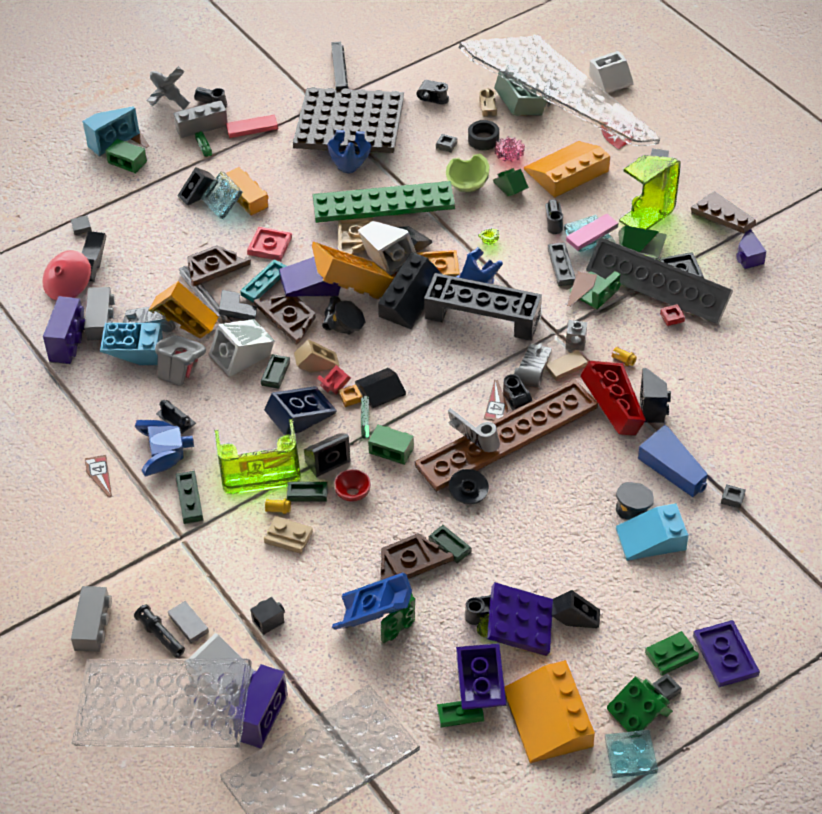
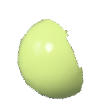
M482 154L473 155L470 160L466 161L460 158H453L446 167V177L448 181H451V185L460 192H474L482 188L488 180L490 166L488 160Z

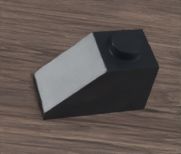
M195 167L179 192L178 197L186 205H191L209 196L218 180L210 172Z
M570 590L553 598L552 617L565 626L598 628L600 609L573 590Z

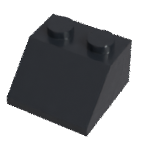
M643 368L640 387V407L646 420L644 423H665V415H669V404L667 402H671V391H667V383L649 369Z
M338 433L304 449L305 463L316 477L351 461L348 434Z

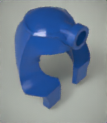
M336 130V134L327 144L330 157L340 171L347 174L353 173L367 159L371 145L365 138V132L356 131L355 142L359 147V155L355 153V147L352 142L347 144L348 146H346L345 151L339 152L338 149L344 141L345 131Z
M477 247L474 251L467 254L463 270L456 277L493 284L495 281L493 277L497 274L503 262L499 260L493 263L489 259L481 270L476 261L484 252Z

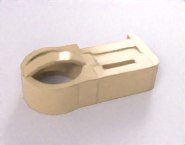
M485 88L479 92V101L482 116L484 117L497 115L496 93L493 89Z

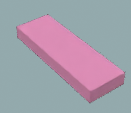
M605 214L566 236V241L578 251L617 229L619 223L608 214Z

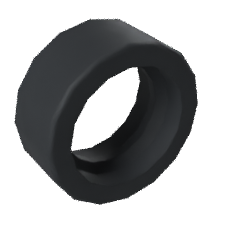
M479 120L472 123L468 128V143L470 146L478 150H490L496 147L499 143L498 125L488 120ZM489 133L492 136L481 138L477 137L476 134Z

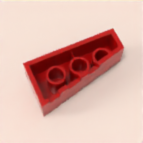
M589 360L580 375L581 379L619 435L636 436L646 420L623 363Z

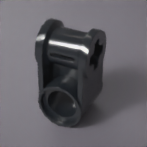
M424 80L416 95L422 101L446 104L449 101V96L447 95L448 84Z
M510 374L504 378L503 395L512 411L532 402L530 392L525 388L517 375Z
M491 595L472 597L467 600L465 606L466 622L472 625L489 622Z

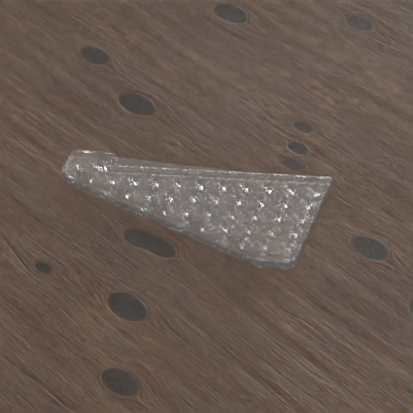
M538 35L516 38L507 37L503 39L494 38L490 40L481 39L477 41L468 40L459 44L458 48L476 64L634 146L657 145L660 142L661 138L655 134V131L646 126L644 121L635 117Z

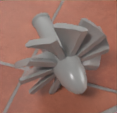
M178 66L168 77L157 71H151L150 79L157 89L146 101L153 107L165 95L169 100H174L184 110L191 102L180 93V89L175 85V82L185 71Z

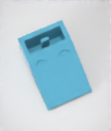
M105 323L100 352L138 365H158V355L156 354L155 347L163 339L161 323Z

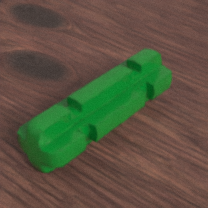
M202 131L196 132L195 139L205 157L211 156L212 149Z

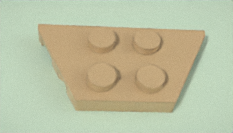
M373 217L338 221V250L352 255L366 250L358 230L372 222Z

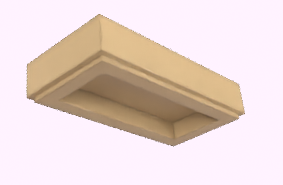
M576 350L546 364V370L555 380H559L585 368L588 361Z

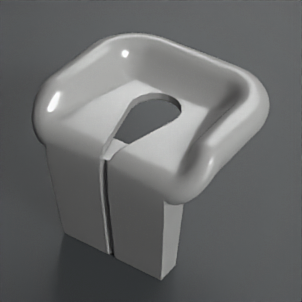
M168 336L159 341L155 347L156 354L158 355V378L179 386L183 385L188 365L206 353L205 346L181 336ZM177 349L186 350L183 353L173 354Z

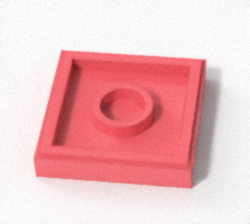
M258 227L247 249V255L281 261L292 239V233Z

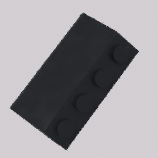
M411 252L378 302L379 317L412 329L425 309L424 298L434 274L442 273L427 257Z

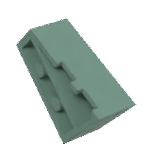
M499 71L494 89L511 113L515 116L542 115L548 98L538 95L537 89L528 87L526 85L527 81L514 71Z

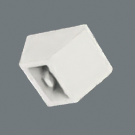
M619 51L590 60L589 77L604 94L634 85L627 60Z

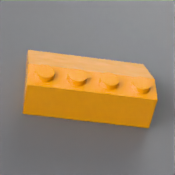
M577 141L525 166L524 170L555 198L609 172L610 155L600 146Z
M314 241L312 242L317 272L323 277L322 280L329 284L336 282L342 288L348 289L351 287L360 294L366 292L371 297L379 299L384 295L394 279L373 261Z
M566 660L545 665L504 687L505 697L529 763L594 747L595 732Z

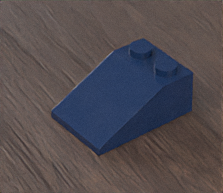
M316 386L272 392L264 409L284 435L300 433L337 412Z

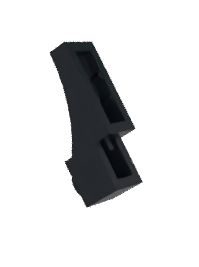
M88 231L81 252L89 260L91 266L89 281L95 282L97 268H100L107 237L102 232Z

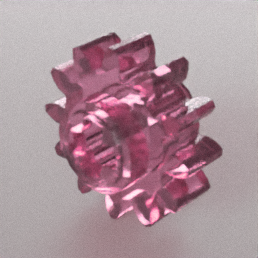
M507 136L506 139L500 138V142H496L495 154H498V159L503 157V161L510 160L513 162L514 159L519 160L520 156H524L525 144H522V140L516 141V137L509 138Z

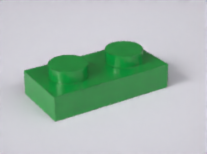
M461 701L437 704L441 728L484 721L483 708L462 710Z

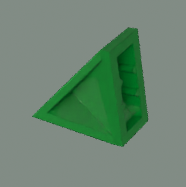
M624 226L618 232L619 244L641 252L659 231Z

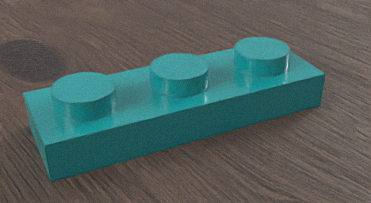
M274 259L240 290V295L254 303L255 299H260L281 279L279 269L286 267V265Z

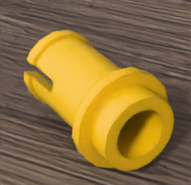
M618 346L613 350L617 353L612 352L611 355L612 358L625 363L627 367L633 366L637 360V356L633 352L629 353Z
M286 498L283 500L266 499L265 511L282 512L283 514L290 513L291 501H287Z

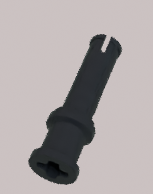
M144 604L135 611L134 618L145 626L144 629L147 632L153 633L175 658L184 653V646L162 625V619L152 613L149 605Z

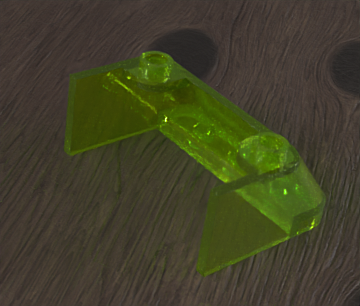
M643 155L625 167L623 171L642 183L643 187L642 194L632 200L631 211L621 217L619 222L625 226L650 229L670 215L676 207L681 161L675 157Z
M289 419L290 435L281 436L277 440V449L238 454L237 448L233 444H221L219 431L214 430L224 492L236 494L288 486V482H300L301 471L293 419Z

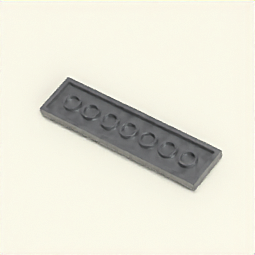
M601 237L586 268V271L594 272L605 279L616 271L621 274L620 283L622 286L671 306L678 304L681 310L718 325L733 293V290Z

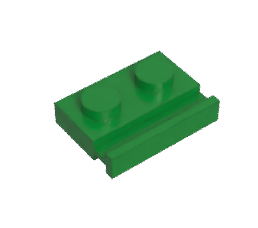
M682 631L645 649L646 655L656 669H659L661 676L699 658V653L693 649L694 646Z

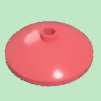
M74 250L64 251L55 256L49 262L43 274L42 283L45 293L55 301H57L58 296L77 297L85 289L90 279L91 266L89 260L82 253Z

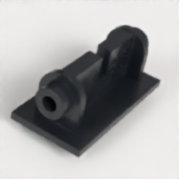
M162 400L159 403L161 410L156 415L165 422L178 426L181 434L196 424L195 421L170 403L169 400Z

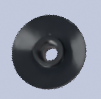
M462 469L454 473L450 478V494L454 499L463 504H476L487 496L489 489L488 481L483 474L476 470Z

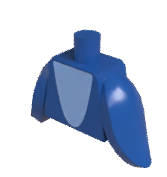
M136 420L135 428L149 438L152 458L142 468V473L145 477L170 469L184 458L183 448L194 447L193 435L181 437L178 426H173L159 420Z

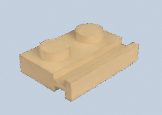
M275 516L267 531V535L264 536V543L302 554L303 548L306 547L313 533V527Z

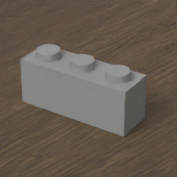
M222 101L173 113L176 130L180 138L195 135L199 131L206 132L225 127L226 123H228L226 109Z
M110 287L88 288L84 327L87 340H102L105 323H113L111 318H114V308L112 305H115V295L111 294Z
M81 587L71 636L74 651L100 652L101 643L105 642L104 626H107L109 621L107 610L112 606V596L108 594L107 587Z

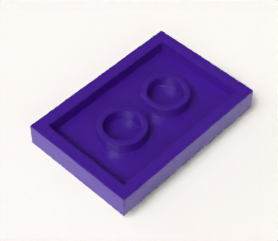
M734 620L693 631V637L718 688L759 676L760 671Z

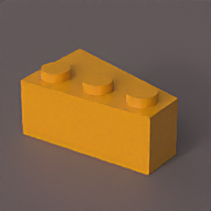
M179 281L158 294L148 310L152 313L155 311L165 316L164 319L167 321L171 319L180 324L181 329L200 339L213 330L219 318Z

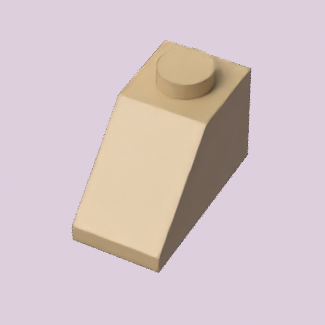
M309 339L294 352L297 367L310 373L330 370L336 365L340 366L336 352Z

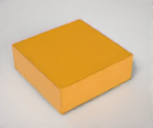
M356 384L338 390V394L345 407L363 402V397Z

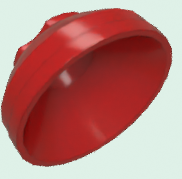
M345 470L334 481L336 494L346 501H359L365 498L370 491V478L361 470ZM350 489H357L359 491L355 495L347 493Z

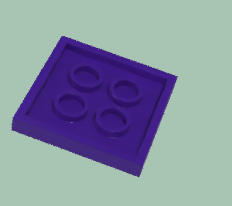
M494 582L491 586L487 639L548 656L551 646L553 599Z

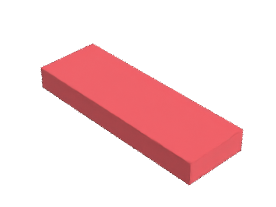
M274 114L226 123L229 138L277 130L278 124Z

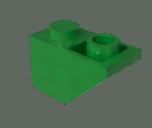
M514 168L505 170L498 173V177L493 179V182L506 196L517 194L529 188L521 169L514 170Z

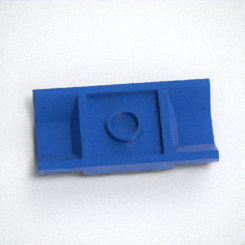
M403 572L343 593L342 600L346 612L343 621L334 623L332 628L337 630L351 626L354 627L379 619L384 614L407 608L412 593L407 575Z

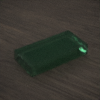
M362 396L361 437L369 438V396Z

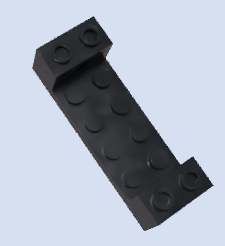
M438 273L434 274L424 298L425 319L443 322L449 308L513 321L514 337L530 341L533 339L541 317L542 294Z

